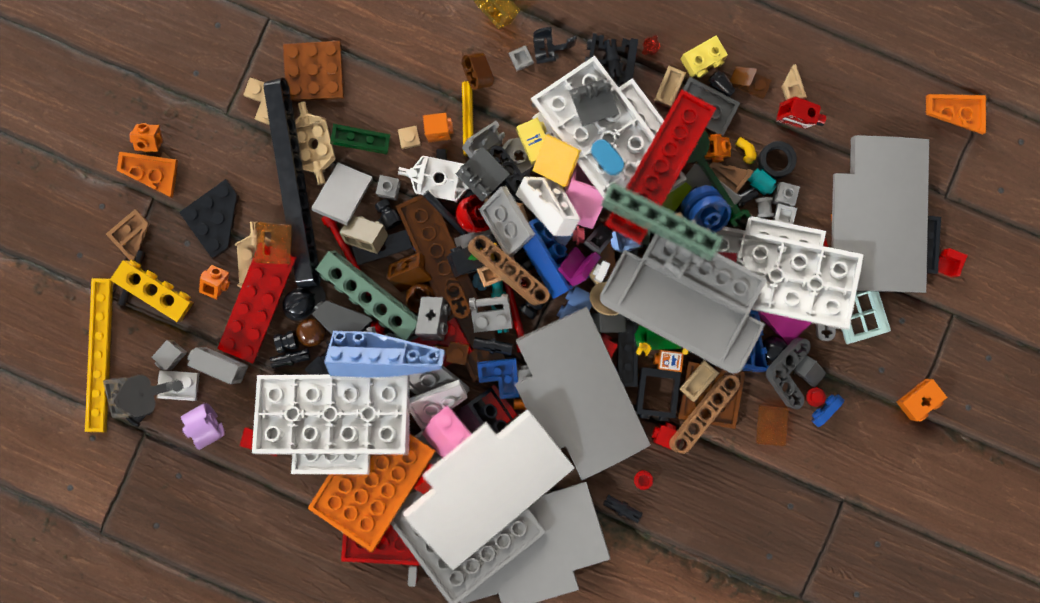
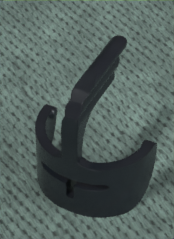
M552 27L536 30L533 33L536 63L556 62L554 52L574 47L577 39L576 35L568 38L564 44L554 45L552 41ZM544 39L547 40V49H548V56H549V58L546 57V50H542V51L540 50V49H545Z

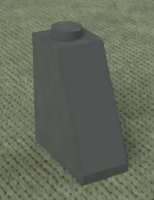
M330 301L319 302L314 307L315 312L312 313L331 334H333V331L363 332L370 326L372 321H375L369 316Z

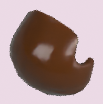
M425 284L413 285L406 294L407 308L414 313H419L421 297H435L433 289Z
M316 318L304 319L297 326V339L306 347L317 346L325 339L326 329Z

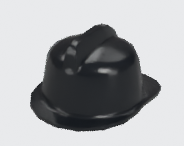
M320 285L295 288L285 296L282 302L284 314L292 320L305 319L315 312L314 307L319 302H325V291Z

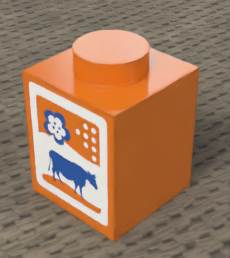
M658 350V354L655 353L654 365H656V369L682 372L684 354L681 352Z

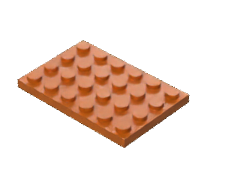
M409 433V455H370V475L329 474L307 509L370 552H373L436 453V450Z

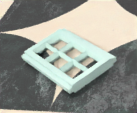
M857 292L855 302L859 313L853 314L851 319L860 317L865 332L854 334L850 322L849 330L842 329L846 344L891 331L879 292ZM868 294L872 309L862 312L858 296ZM874 313L878 328L868 330L864 315Z

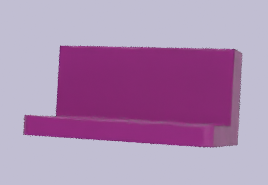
M574 247L558 270L572 286H575L587 279L601 257L597 252L585 257L577 247Z

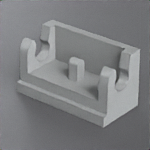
M494 121L466 140L462 149L469 158L482 146L490 152L492 147L503 143L502 140L505 137V133L499 134L497 131L499 123L497 121Z

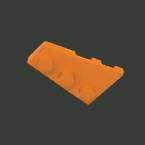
M928 94L926 96V115L983 135L986 133V95Z
M119 152L117 171L173 198L178 160Z

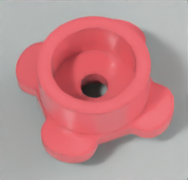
M579 225L576 226L572 236L573 241H576V245L584 243L585 240L584 228H579Z

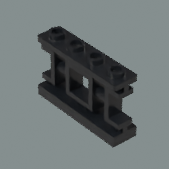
M593 33L592 39L588 38L586 50H590L589 57H585V62L594 56L595 43H599L598 51L606 52L605 45H603L604 35L598 36L597 33ZM623 38L621 47H617L618 54L624 55L625 47H628L625 71H622L623 63L619 62L622 78H616V85L620 87V84H625L633 78L638 39L631 38L627 40ZM598 59L603 67H608L606 60Z

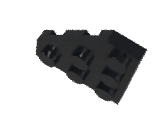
M227 179L179 212L212 259L228 250L231 243L230 237L234 226V213L239 195Z

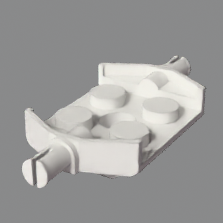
M422 156L413 168L399 167L398 175L411 178L416 195H423L428 190L436 198L451 200L457 203L467 190L470 189L455 174L463 165L462 163ZM436 174H444L445 179L442 183L434 181Z

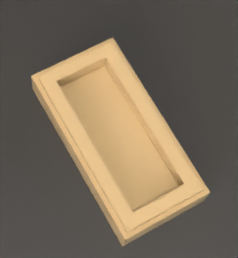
M668 66L654 102L671 109L686 72Z
M703 360L679 390L695 402L719 372Z

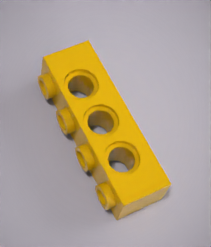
M123 260L110 280L174 321L181 322L194 303L189 300L191 297L182 291L178 293L173 290L174 286L167 281L162 283L156 279L158 276L149 270L147 272L140 269L141 265L134 260ZM135 274L141 277L139 284L133 282ZM153 284L157 287L155 295H152L149 290ZM168 295H172L174 298V303L171 306L166 302Z

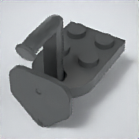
M144 375L103 380L112 418L139 417L149 414L155 408L154 395L171 390L179 392L183 389V383L179 380L151 386L150 380Z

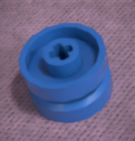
M705 185L695 188L684 197L681 203L680 211L684 219L690 222L694 219L696 224L704 229H710V232L714 234L722 230L731 218L730 205L713 186Z

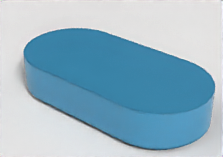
M595 141L591 148L593 158L607 174L611 176L620 174L624 167L623 159L607 141Z

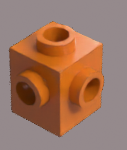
M146 123L136 124L133 131L130 132V142L133 143L134 150L158 152L163 142L160 126Z
M721 134L710 135V147L704 158L717 163L723 162V158L731 157L730 139L722 137Z
M211 265L207 271H203L201 274L199 292L217 300L221 293L229 288V272Z

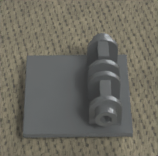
M605 78L569 90L582 127L620 114L610 89L612 88L610 80L607 81Z
M483 146L455 173L482 202L510 175Z

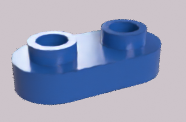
M833 394L825 400L826 404L812 414V423L817 427L822 426L842 406L845 400L839 394L835 396Z

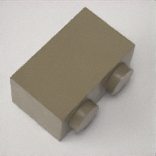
M354 215L348 225L344 224L339 232L346 244L378 254L388 237L382 223L378 221L372 222L362 216L357 217Z

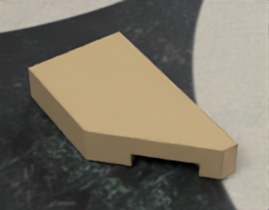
M796 64L791 67L782 85L786 100L795 96L802 99L807 98Z

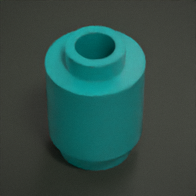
M758 168L748 178L750 185L755 187L762 195L767 193L770 195L777 187L775 185L776 180L764 170L760 171Z

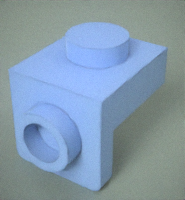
M616 231L612 232L611 244L616 251L623 253L624 250L632 251L643 248L642 242L638 244Z

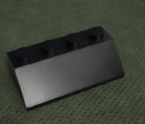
M492 387L456 411L472 434L487 423L497 435L515 420ZM492 392L511 421L506 423L504 420H497V408L493 404L486 405L482 398Z

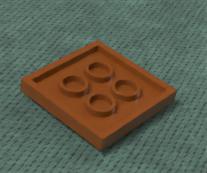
M340 41L283 44L285 79L289 84L292 102L344 98Z
M687 361L684 382L700 365L699 363ZM712 366L719 374L695 402L690 400L684 393L681 394L677 418L686 420L721 376L734 375L739 379L740 387L712 421L711 425L736 429L745 372L730 373L720 367ZM730 379L725 381V386L728 389L732 386ZM718 394L713 396L715 404H718L720 401ZM704 408L701 411V417L706 419L708 411Z

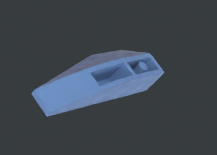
M333 331L325 365L330 376H405L442 369L445 350L373 332Z

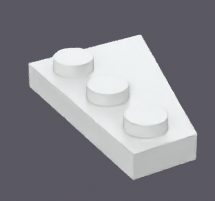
M456 380L409 398L410 413L420 429L423 430L427 427L430 420L446 406L452 409L467 398V392L460 380Z

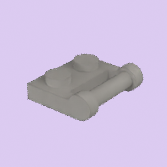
M508 294L483 299L469 298L474 333L513 328ZM503 304L504 308L478 312V307Z

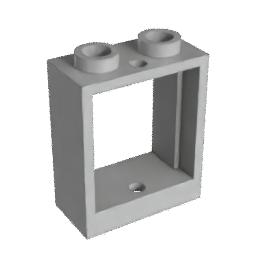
M195 347L188 356L189 363L187 365L229 384L241 383L249 366L207 347Z

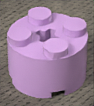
M207 403L201 404L181 416V420L185 424L183 432L187 438L191 437L198 450L225 435L222 423L218 424L216 419L218 417L216 412Z

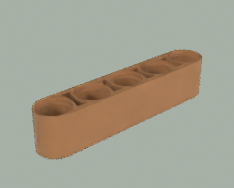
M479 235L469 242V252L530 304L537 306L548 301L550 296L548 289L487 237ZM476 241L482 244V250L476 248ZM491 254L497 256V263L491 261ZM506 266L512 269L511 276L506 273ZM521 279H524L527 282L526 288H523L521 286ZM536 291L540 292L542 296L540 301L535 297Z
M725 375L717 380L671 438L669 445L672 451L687 453L740 387L739 379L736 376ZM727 379H730L732 382L730 389L725 386ZM715 394H718L720 397L718 404H715L713 401ZM704 408L708 411L706 419L701 417V411ZM691 424H694L696 426V431L694 434H691L689 432V426ZM679 439H682L684 446L679 450L676 444Z

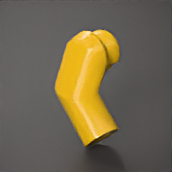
M739 137L735 145L745 151L744 162L752 164L757 158L754 145Z

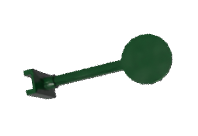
M704 130L686 163L698 162L713 187L718 190L722 198L730 205L731 218L728 224L736 227L738 225L735 221L736 219L739 222L742 220L740 216L750 218L751 214L748 210H740L737 204L733 203L704 158L710 147V139Z

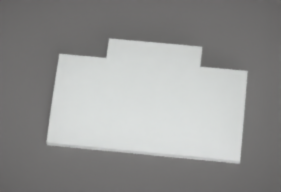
M595 56L531 98V101L559 139L582 150L577 163L603 198L612 182L626 188L664 121L633 78L618 87ZM605 78L607 81L610 80L612 86L610 89L620 114L582 127L569 90ZM595 141H607L623 159L624 167L620 174L616 176L607 174L593 158L591 148ZM682 171L669 193L683 185L687 180Z
M753 216L748 218L745 231L724 227L715 233L723 238L716 252L737 253V264L767 279L752 310L849 330L864 254L824 247L826 231Z
M257 375L252 453L292 454L291 474L370 475V455H409V375L393 377Z
M526 410L497 435L485 423L423 474L424 478L433 488L404 511L403 515L427 544L454 570L570 473L574 466L533 415Z

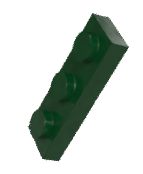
M333 124L330 144L387 155L390 134Z

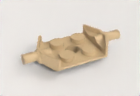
M306 102L298 103L300 116L295 120L303 170L314 172L318 185H323L326 183L323 173L336 159L333 146L330 144L331 138L326 118L311 115V113H308ZM317 139L318 147L313 149L312 142Z
M257 221L250 222V236L235 243V246H237L239 284L237 286L240 288L243 285L258 244L263 243L276 249L275 241L259 233Z

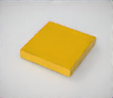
M547 134L532 171L564 187H568L582 150Z

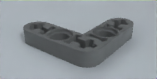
M800 337L793 339L766 370L767 379L787 407L796 410L803 406L804 396L789 374L809 353L811 348L810 342ZM790 355V356H791V361H790V363L787 365V364H786V358H787V356ZM787 382V390L783 392V385Z

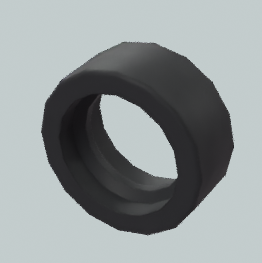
M774 141L762 149L758 157L760 170H764L774 179H781L790 174L797 162V156L793 147L782 141ZM774 149L782 150L788 157V164L781 171L770 169L766 163L767 154Z

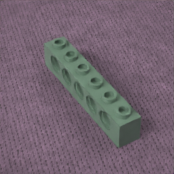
M613 182L601 203L602 207L708 261L714 257L723 240L722 237Z
M337 251L327 252L315 269L320 273L319 276L326 281L332 282L337 291L347 294L352 303L362 306L367 315L377 318L379 324L386 329L392 330L398 339L409 340L415 333L418 316L361 270L352 265ZM337 268L342 272L341 278L336 275ZM352 280H354L357 284V288L355 290L351 287ZM367 292L372 296L371 301H368L365 297ZM381 304H384L387 307L386 313H383L381 311ZM396 316H399L402 319L401 325H398L395 322Z

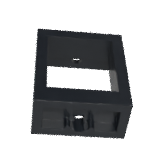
M640 367L635 412L640 414V418L651 419V415L659 416L658 420L670 421V418H676L681 372ZM646 376L673 379L670 412L642 409Z

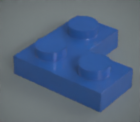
M516 358L477 362L479 383L498 381L500 399L519 397V392L515 386V383L518 382Z

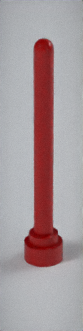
M323 216L321 221L324 226L331 229L346 259L361 270L349 246L344 242L339 233L338 222ZM367 292V293H366V296H369V297H370L371 294H370L369 292Z
M503 281L505 292L509 295L511 315L517 338H520L525 334L514 292ZM517 344V345H516L517 353H521V351H520V349H519V346H518V344Z

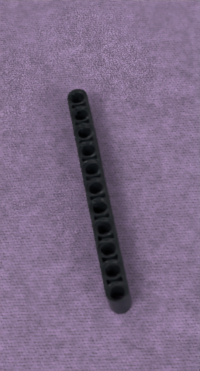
M285 78L266 81L263 88L290 251L292 256L297 257L293 266L295 280L299 288L319 285L321 277L319 276L320 273L315 270L319 262L290 88Z

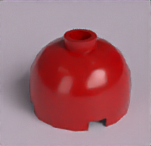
M475 194L462 199L456 209L458 224L462 229L470 233H480L489 230V226L479 211L485 202H482Z

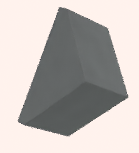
M600 223L582 246L591 253L597 252L600 255L611 241V238H613L612 231Z
M590 313L599 333L626 332L625 316L621 314L604 315L602 313Z
M807 355L792 370L813 388L818 385L826 374L818 362ZM791 356L786 361L787 365L791 361Z

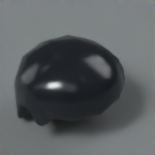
M771 336L763 341V347H766L767 350L765 354L767 366L788 346L780 337Z

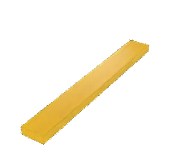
M92 278L85 432H107L108 400L103 380L109 379L113 297V282L110 279Z

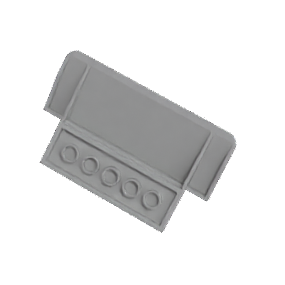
M657 234L654 235L642 259L624 250L600 294L602 304L730 373L741 371L765 325L749 316V313L767 279L718 253H715L710 261L704 259L699 267L696 266V263L690 261L688 267L680 279L676 278L677 275L671 271L662 269L674 250L670 247L666 248L665 244L668 240Z

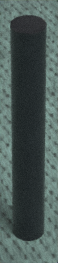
M428 190L423 194L427 201L461 235L467 233V231L460 227L457 219Z
M138 250L134 261L141 265L145 252ZM137 274L134 275L133 282H135ZM123 289L118 304L126 306L130 292Z

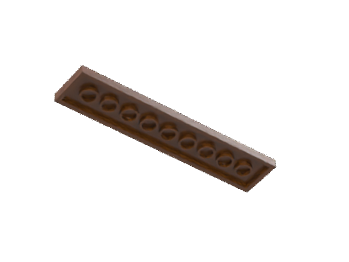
M423 195L396 205L416 253L421 252L425 256L423 268L431 275L429 283L435 296L443 297L448 302L445 288L451 283H457L462 287L468 303L469 298L479 299L468 273L456 278L453 275L446 256L456 246L442 215ZM452 287L449 290V295L453 298L457 297L460 293L458 287ZM463 297L458 301H452L453 305L457 303L459 306L457 313L464 315L467 307H463L460 301H464ZM482 306L478 307V312L484 311ZM452 309L447 321L456 317L453 314ZM471 313L465 319L456 317L472 349L475 337L492 340V338L496 339L493 331L474 333ZM473 349L474 352L467 356L466 366L472 380L475 381L478 379L477 362L502 360L505 357L501 353L490 354L489 351Z

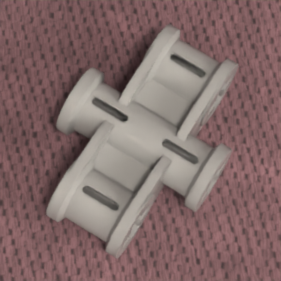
M668 240L665 247H670L674 251L662 269L671 271L677 275L676 278L680 279L690 261L696 263V266L699 267L704 258L697 257L691 251Z

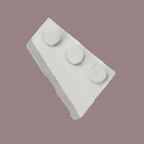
M524 177L516 192L519 199L554 236H571L580 221V217L563 187L548 178Z

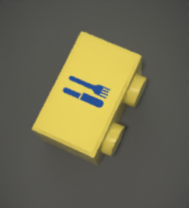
M538 118L516 127L531 165L536 162L545 133L547 132L544 122H540Z

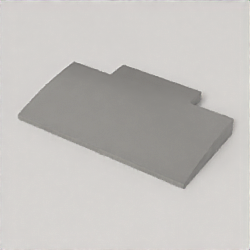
M855 135L851 138L850 174H833L831 248L864 254L857 291L926 293L929 139Z
M587 306L516 339L532 376L515 383L526 409L533 415L558 448L561 449L566 446L581 480L597 474L651 445Z
M587 482L544 494L531 504L528 509L546 533L460 602L469 603L499 594L501 603H537L579 590L574 570L610 560L609 550Z

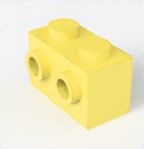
M716 35L684 53L681 61L691 78L695 76L700 78L707 74L708 69L714 66L716 69L723 65L728 54Z

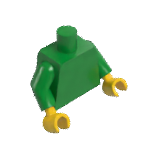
M639 325L634 336L638 347L637 355H640L642 351L647 356L651 350L681 349V346L642 325ZM683 348L682 353L687 355L689 351Z

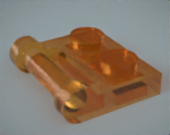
M265 222L255 223L257 244L254 262L290 264L291 225L267 224ZM265 232H271L270 255L264 254Z

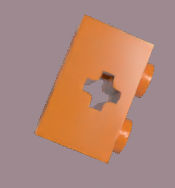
M446 113L423 115L425 136L428 142L451 140L450 134H454L453 123Z
M925 379L896 401V403L910 420L922 421L929 416L928 413L931 410L941 407L944 404L943 401L948 397L934 379Z

